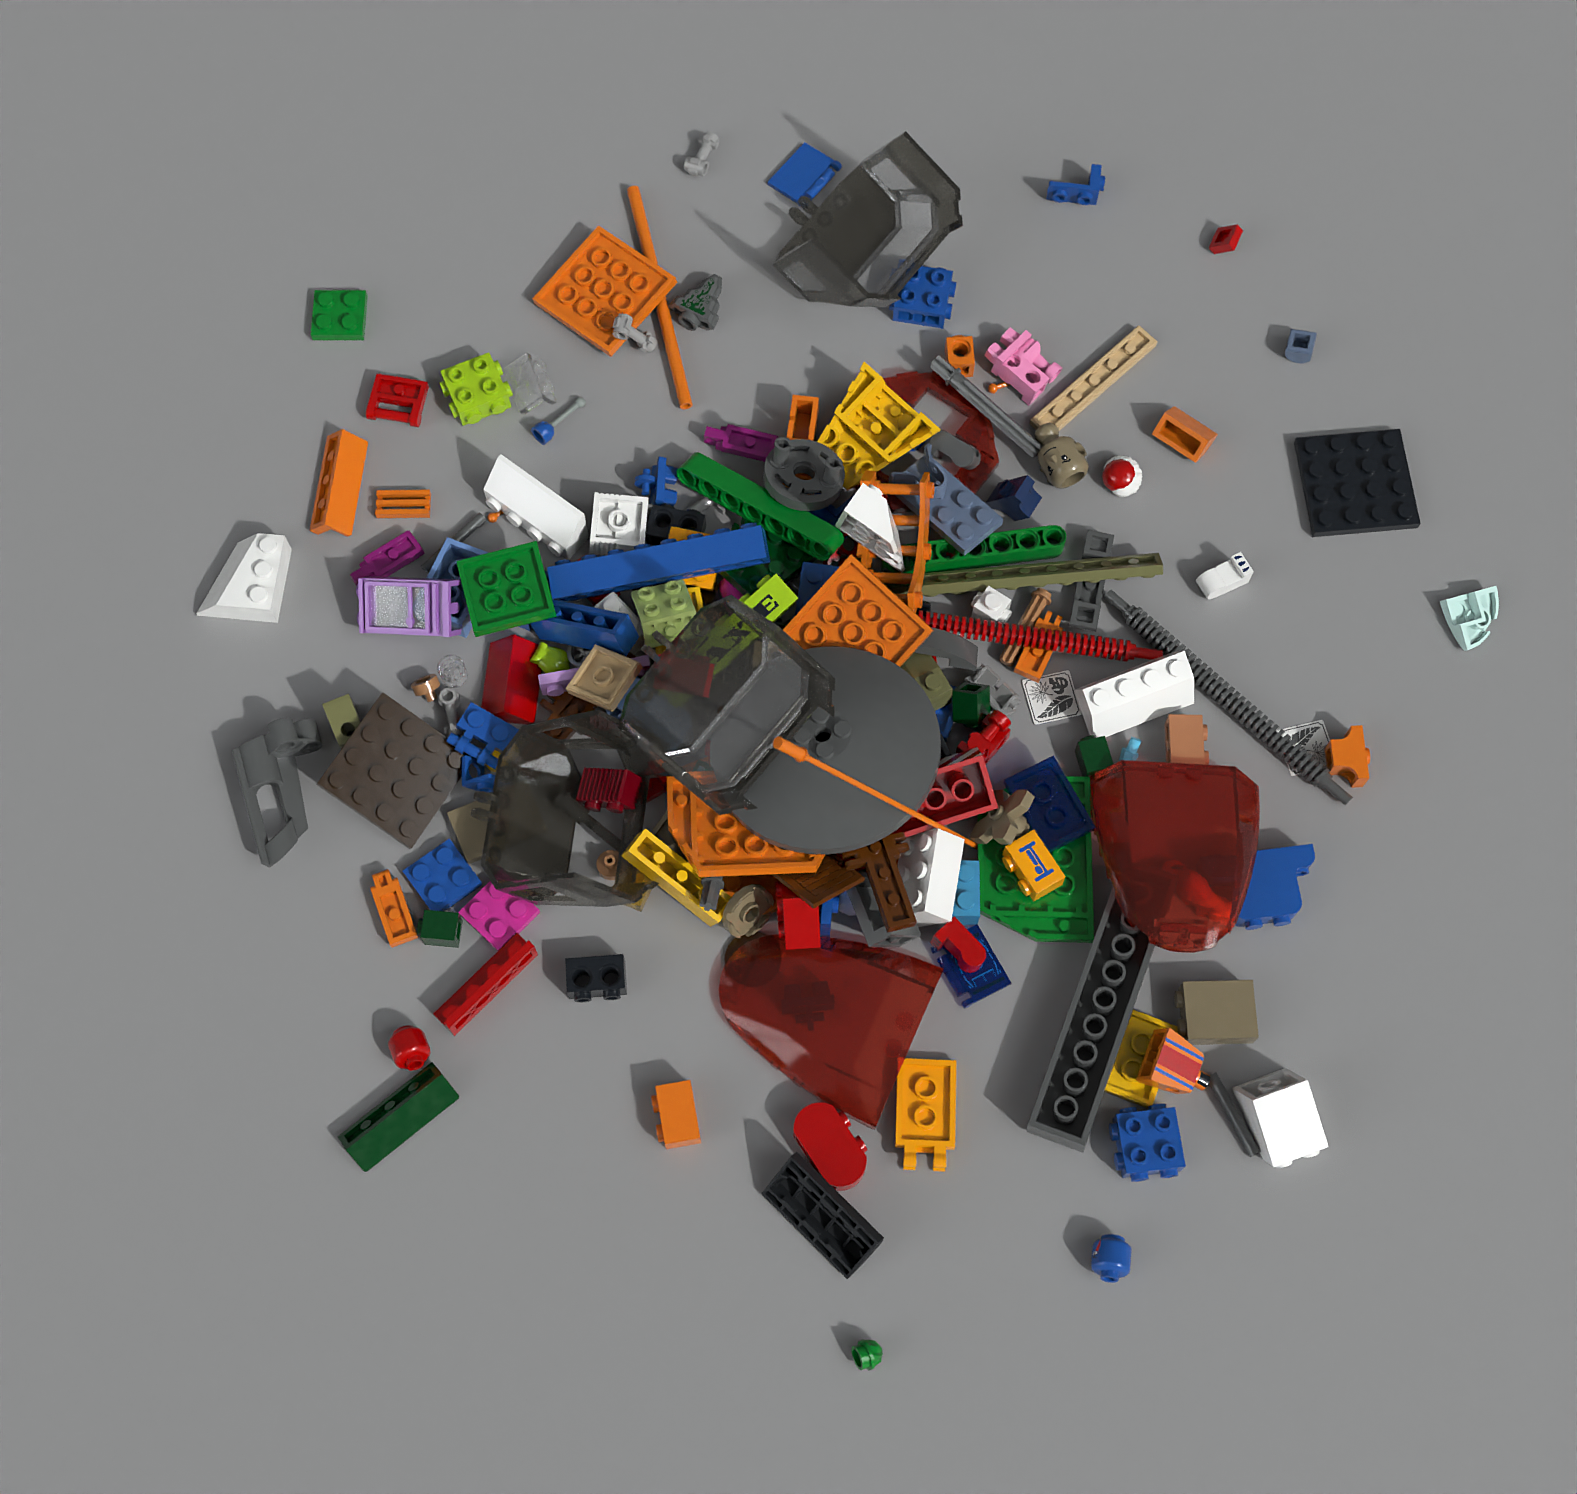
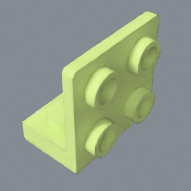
M673 580L665 584L643 587L631 592L640 620L646 649L695 638L700 635L696 610L684 580Z

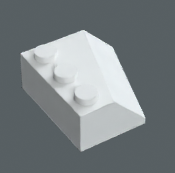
M863 483L842 512L835 526L902 573L905 567L899 534L887 500L882 497L883 493L877 487L871 484L867 486Z
M257 533L238 542L197 611V616L278 623L292 551L285 535Z

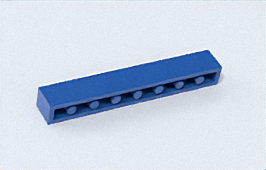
M747 523L741 525V529L730 531L729 528L715 530L714 534L703 536L702 533L691 534L687 536V540L666 539L660 542L661 545L651 547L650 544H640L634 546V550L624 552L623 549L608 551L606 556L597 557L596 554L582 556L580 561L575 562L559 560L555 562V566L547 567L551 596L553 600L569 602L610 594L611 592L616 593L667 583L673 580H683L770 563L766 533L761 525L757 526V523Z

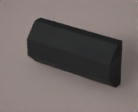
M798 1152L794 1153L761 1193L846 1279L855 1273L884 1240V1237Z

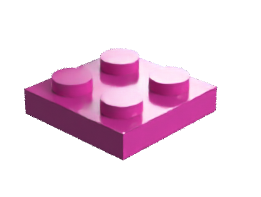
M498 872L458 913L488 943L499 951L516 933L519 934L540 911Z

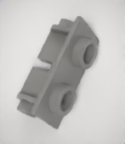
M981 663L976 668V674L964 679L970 683L990 685V709L992 711L998 710L1008 716L1015 713V708L1021 703L1018 699L1019 695L1006 683H1003L999 688L996 687L1001 678L988 665L984 666Z

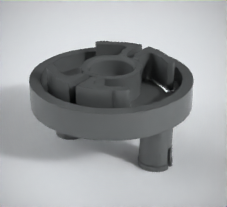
M787 437L776 439L774 448L766 458L763 471V481L768 493L780 504L799 511H815L831 505L841 494L845 479L843 462L830 448L816 441L806 439L790 440ZM803 473L809 475L812 479L802 480L795 475Z

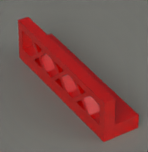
M516 933L433 1015L455 1036L538 956L535 946L529 940L526 942Z

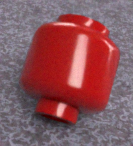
M405 1025L396 1029L388 1042L394 1064L400 1069L417 1070L424 1065L431 1054L425 1033L420 1028L411 1025Z

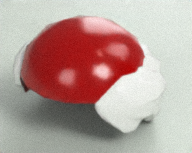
M1121 455L1114 456L1106 462L1102 474L1103 483L1106 488L1118 497H1126L1136 493L1143 477L1139 464L1132 460L1131 457Z

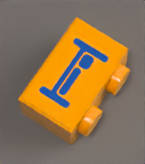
M1035 830L1005 846L1002 861L1010 873L1014 871L1019 879L1018 885L1025 896L1029 895L1033 902L1063 884L1066 876Z

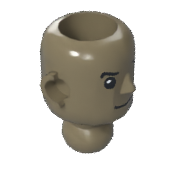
M1053 423L1043 424L1036 429L1034 437L1042 445L1038 452V462L1041 466L1040 471L1048 479L1047 482H1050L1056 488L1064 489L1082 480L1088 472L1085 448L1079 442L1076 443L1071 437H1059V429Z

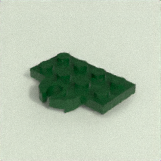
M742 517L740 523L743 525L752 522ZM734 522L731 531L740 529L739 525ZM765 530L770 563L719 573L743 596L746 593L752 595L759 589L756 586L758 582L769 574L772 577L777 574L784 583H787L802 571L803 562L813 563L817 558Z

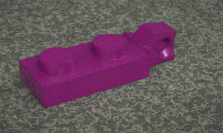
M731 424L721 426L720 429L707 426L704 433V443L715 446V449L721 452L763 462L766 461L768 454L774 448L776 439L779 438L777 435Z
M407 530L363 557L364 561L359 564L360 568L351 573L350 576L356 586L358 585V578L370 576L388 577L425 553L412 533Z

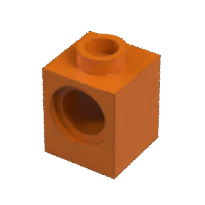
M963 335L946 337L945 360L954 368H960L961 374L965 377H973L974 373L972 336ZM960 353L964 356H957L955 354Z

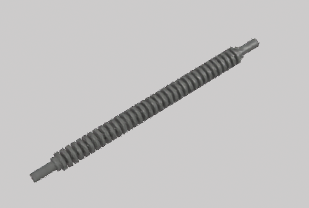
M1109 590L1104 596L1106 600L1124 614L1125 623L1128 626L1131 625V628L1136 630V633L1139 635L1142 634L1141 637L1147 639L1149 644L1153 643L1152 646L1155 649L1162 650L1164 652L1163 656L1185 650L1186 646L1184 644L1179 646L1180 641L1178 639L1174 641L1175 637L1173 635L1168 637L1169 631L1165 630L1163 632L1164 627L1162 625L1158 627L1159 623L1157 621L1152 623L1153 618L1151 616L1147 618L1148 613L1145 611L1142 613L1143 609L1141 607L1130 606L1113 590ZM1185 650L1194 681L1198 678L1195 684L1200 686L1204 683L1201 687L1202 690L1208 689L1206 693L1209 696L1214 693L1212 696L1214 700L1220 697L1217 702L1220 705L1226 702L1223 708L1227 710L1231 707L1228 712L1231 715L1236 712L1234 715L1236 719L1242 716L1239 721L1242 724L1248 721L1245 727L1249 729L1253 726L1251 729L1253 734L1259 731L1256 735L1258 738L1264 735L1262 739L1264 743L1270 740L1267 745L1271 748L1276 745L1273 751L1277 753L1281 750L1279 753L1281 758L1286 754L1287 756L1284 759L1286 762L1292 759L1293 761L1290 763V766L1294 767L1298 764L1295 770L1299 772L1303 769L1304 771L1301 773L1303 777L1309 774L1307 778L1309 782L1314 778L1315 781L1312 785L1315 787L1318 785L1321 789L1324 787L1344 805H1347L1353 797L1332 780L1333 776L1329 774L1330 770L1328 768L1322 771L1324 765L1320 763L1316 766L1319 761L1316 758L1311 762L1312 754H1308L1305 757L1304 755L1307 753L1305 748L1300 752L1299 750L1302 747L1300 744L1294 747L1296 743L1294 739L1288 742L1291 737L1287 734L1282 737L1285 733L1283 729L1276 732L1279 729L1277 724L1271 727L1274 723L1272 720L1266 723L1268 719L1266 715L1260 718L1263 714L1262 711L1259 710L1254 713L1257 710L1255 705L1249 708L1252 704L1249 700L1244 704L1246 700L1244 696L1238 699L1241 693L1236 691L1232 694L1235 690L1233 686L1227 689L1230 685L1227 681L1222 684L1224 679L1222 677L1217 679L1219 674L1214 672L1211 675L1213 669L1210 667L1205 671L1208 665L1205 662L1200 665L1202 660L1200 658L1196 659L1197 656L1194 653L1190 655L1191 650Z

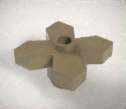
M993 790L998 808L988 811V815L975 824L969 838L977 844H987L990 840L994 839L999 844L1010 845L1013 841L1027 834L1030 826L1022 814L1029 810L1035 798L1028 790H1016L1011 796L1004 790Z

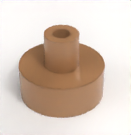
M429 674L414 681L411 684V688L415 696L425 695L427 702H431L438 698L434 690L441 684L436 674Z
M615 850L604 851L599 855L596 862L598 873L606 880H616L625 872L624 858Z

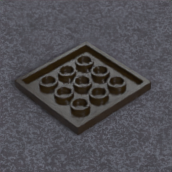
M382 692L316 785L398 842L412 849L462 777V756L470 755L465 752L461 754L456 751L453 745L446 742L448 739L446 736Z

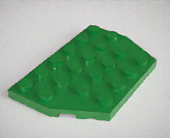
M1032 776L1020 784L1003 789L1010 796L1016 790H1028L1035 796L1029 810L1022 814L1030 826L1028 833L1032 830L1036 831L1066 877L1061 886L1033 902L1029 895L1025 896L1018 885L1019 879L1014 871L1010 873L1002 861L1006 845L999 844L994 839L990 840L987 844H978L980 914L1035 942L1093 943L1090 777ZM988 812L978 814L977 822L986 817Z

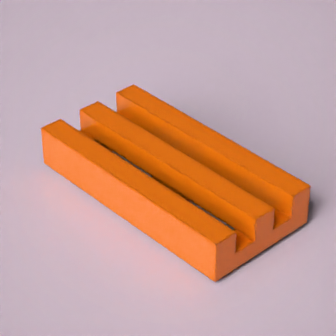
M430 490L376 491V518H430ZM425 506L424 509H383V507L409 508Z

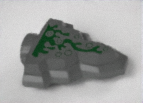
M716 274L702 280L697 288L688 289L683 296H676L669 304V308L679 316L678 321L684 328L690 331H695L697 327L708 331L714 330L719 320L717 312L720 304L717 299L722 290V277Z

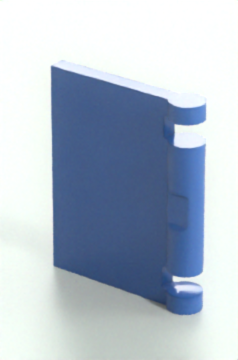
M804 142L768 181V185L796 202L801 208H805L808 205L806 199L812 201L835 176V172L830 167L838 172L842 165L839 161L831 159Z

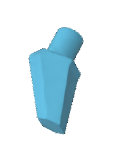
M1131 737L1127 747L1122 748L1115 778L1122 780L1138 758L1137 750L1142 742L1140 739Z

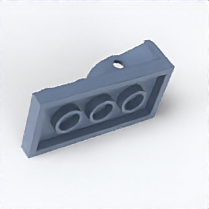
M928 443L924 447V456L904 472H892L889 475V483L919 484L924 472H930V482H934L935 491L934 498L930 499L929 526L965 556L1003 524V518L933 459L931 454L932 445ZM895 495L915 514L919 515L920 495Z

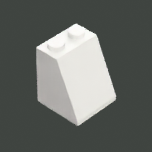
M1284 1068L1232 1088L1254 1141L1261 1151L1260 1154L1263 1161L1272 1167H1287L1292 1164V1160L1300 1157L1309 1158L1316 1156L1320 1153L1319 1150L1328 1147L1307 1079Z

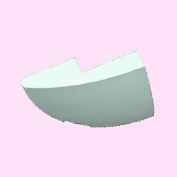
M1497 586L1440 601L1448 626L1464 651L1478 646L1490 634V631H1486V629L1490 625L1491 620L1497 619L1499 598Z

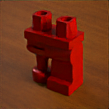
M993 710L991 714L988 713L983 719L980 728L982 731L980 733L972 732L968 737L967 744L963 740L959 743L956 754L977 747L983 754L985 764L991 760L1008 740L1011 731L1008 728L1011 725V721L998 710Z

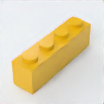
M646 828L638 833L621 856L708 926L711 927L719 923L723 917V911L732 897L721 889L716 910L710 909V911H705L704 907L699 906L703 890L701 884L703 877H698L690 863Z

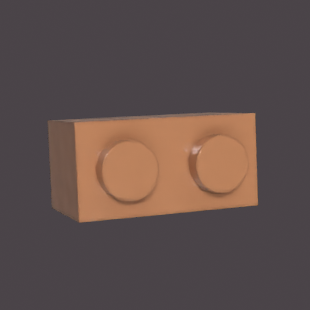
M1169 714L1164 724L1167 776L1200 777L1205 767L1209 765V752L1204 751V741H1207L1208 737L1207 725L1203 724L1202 715Z

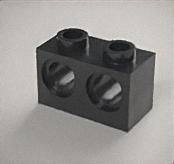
M668 504L652 505L645 533L647 544L661 545L660 542L669 538L671 526L683 529L692 526L696 528L695 531L705 533L707 526L706 517L694 509L684 511ZM667 521L670 523V525L665 528L657 526L660 522Z
M623 954L565 958L566 988L569 999L583 1003L591 1001L593 997H603L604 1000H618L621 998V995H627L626 962ZM609 973H616L619 976L618 980L613 984H606L603 981L604 977ZM578 976H588L590 978L589 982L585 986L575 985L574 983Z

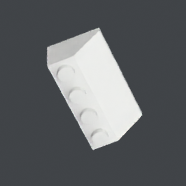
M500 454L483 489L486 496V504L495 512L501 510L510 523L516 527L522 526L535 541L539 542L541 540L547 544L548 549L558 557L562 555L569 560L589 538L584 513Z
M1177 651L1074 689L1089 734L1096 735V737H1108L1194 704V676L1185 651Z

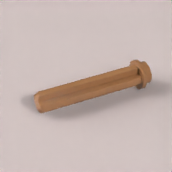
M1037 588L1036 591H1032V599L1018 622L1016 630L1020 624L1023 625V631L1026 625L1030 626L1032 631L1045 606L1050 605L1052 602L1050 592L1043 588ZM1014 640L1013 645H1008L1007 642L999 656L1000 663L1008 667L1013 666L1023 648V641L1021 646L1015 645L1016 640Z

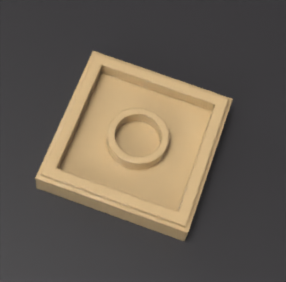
M595 644L565 689L573 696L614 712L643 667L638 661Z

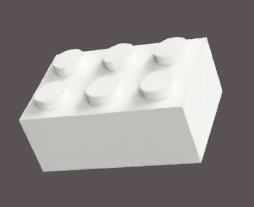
M939 828L906 837V840L901 842L908 843L910 849L907 852L900 853L901 857L898 860L897 866L917 921L915 925L918 927L951 922L965 839Z

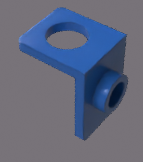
M467 755L462 756L463 787L479 793L493 792L494 788L508 784V779L493 774H485V766L477 763V759ZM470 764L474 765L477 769L478 775L476 778H472L469 773Z

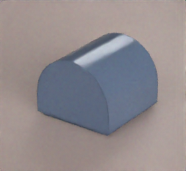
M1291 329L1285 349L1286 358L1295 363L1309 362L1312 357L1317 332Z

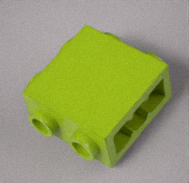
M489 352L440 371L443 381L439 382L444 397L450 396L452 402L448 403L454 418L459 417L462 426L475 424L482 418L493 414H501L506 409L511 408L509 397L513 396L508 381L502 382L500 376L503 375L500 363L498 360L493 361Z

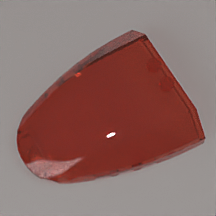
M1121 760L1091 775L1090 801L1093 832L1097 836L1099 855L1103 857L1107 878L1111 879L1115 889V897L1132 928L1136 926L1149 937V943L1165 950L1195 953L1215 947L1218 941L1226 934H1230L1235 927L1251 881L1259 836V786L1236 766Z
M779 934L762 936L745 943L728 959L720 976L719 1002L729 1025L745 1043L767 1060L774 1069L779 1070L791 1079L795 1085L814 1095L820 1102L833 1105L837 1112L842 1110L850 1119L875 1130L944 969L890 949L869 947L865 943L831 937H820V948L786 950L785 939H779Z

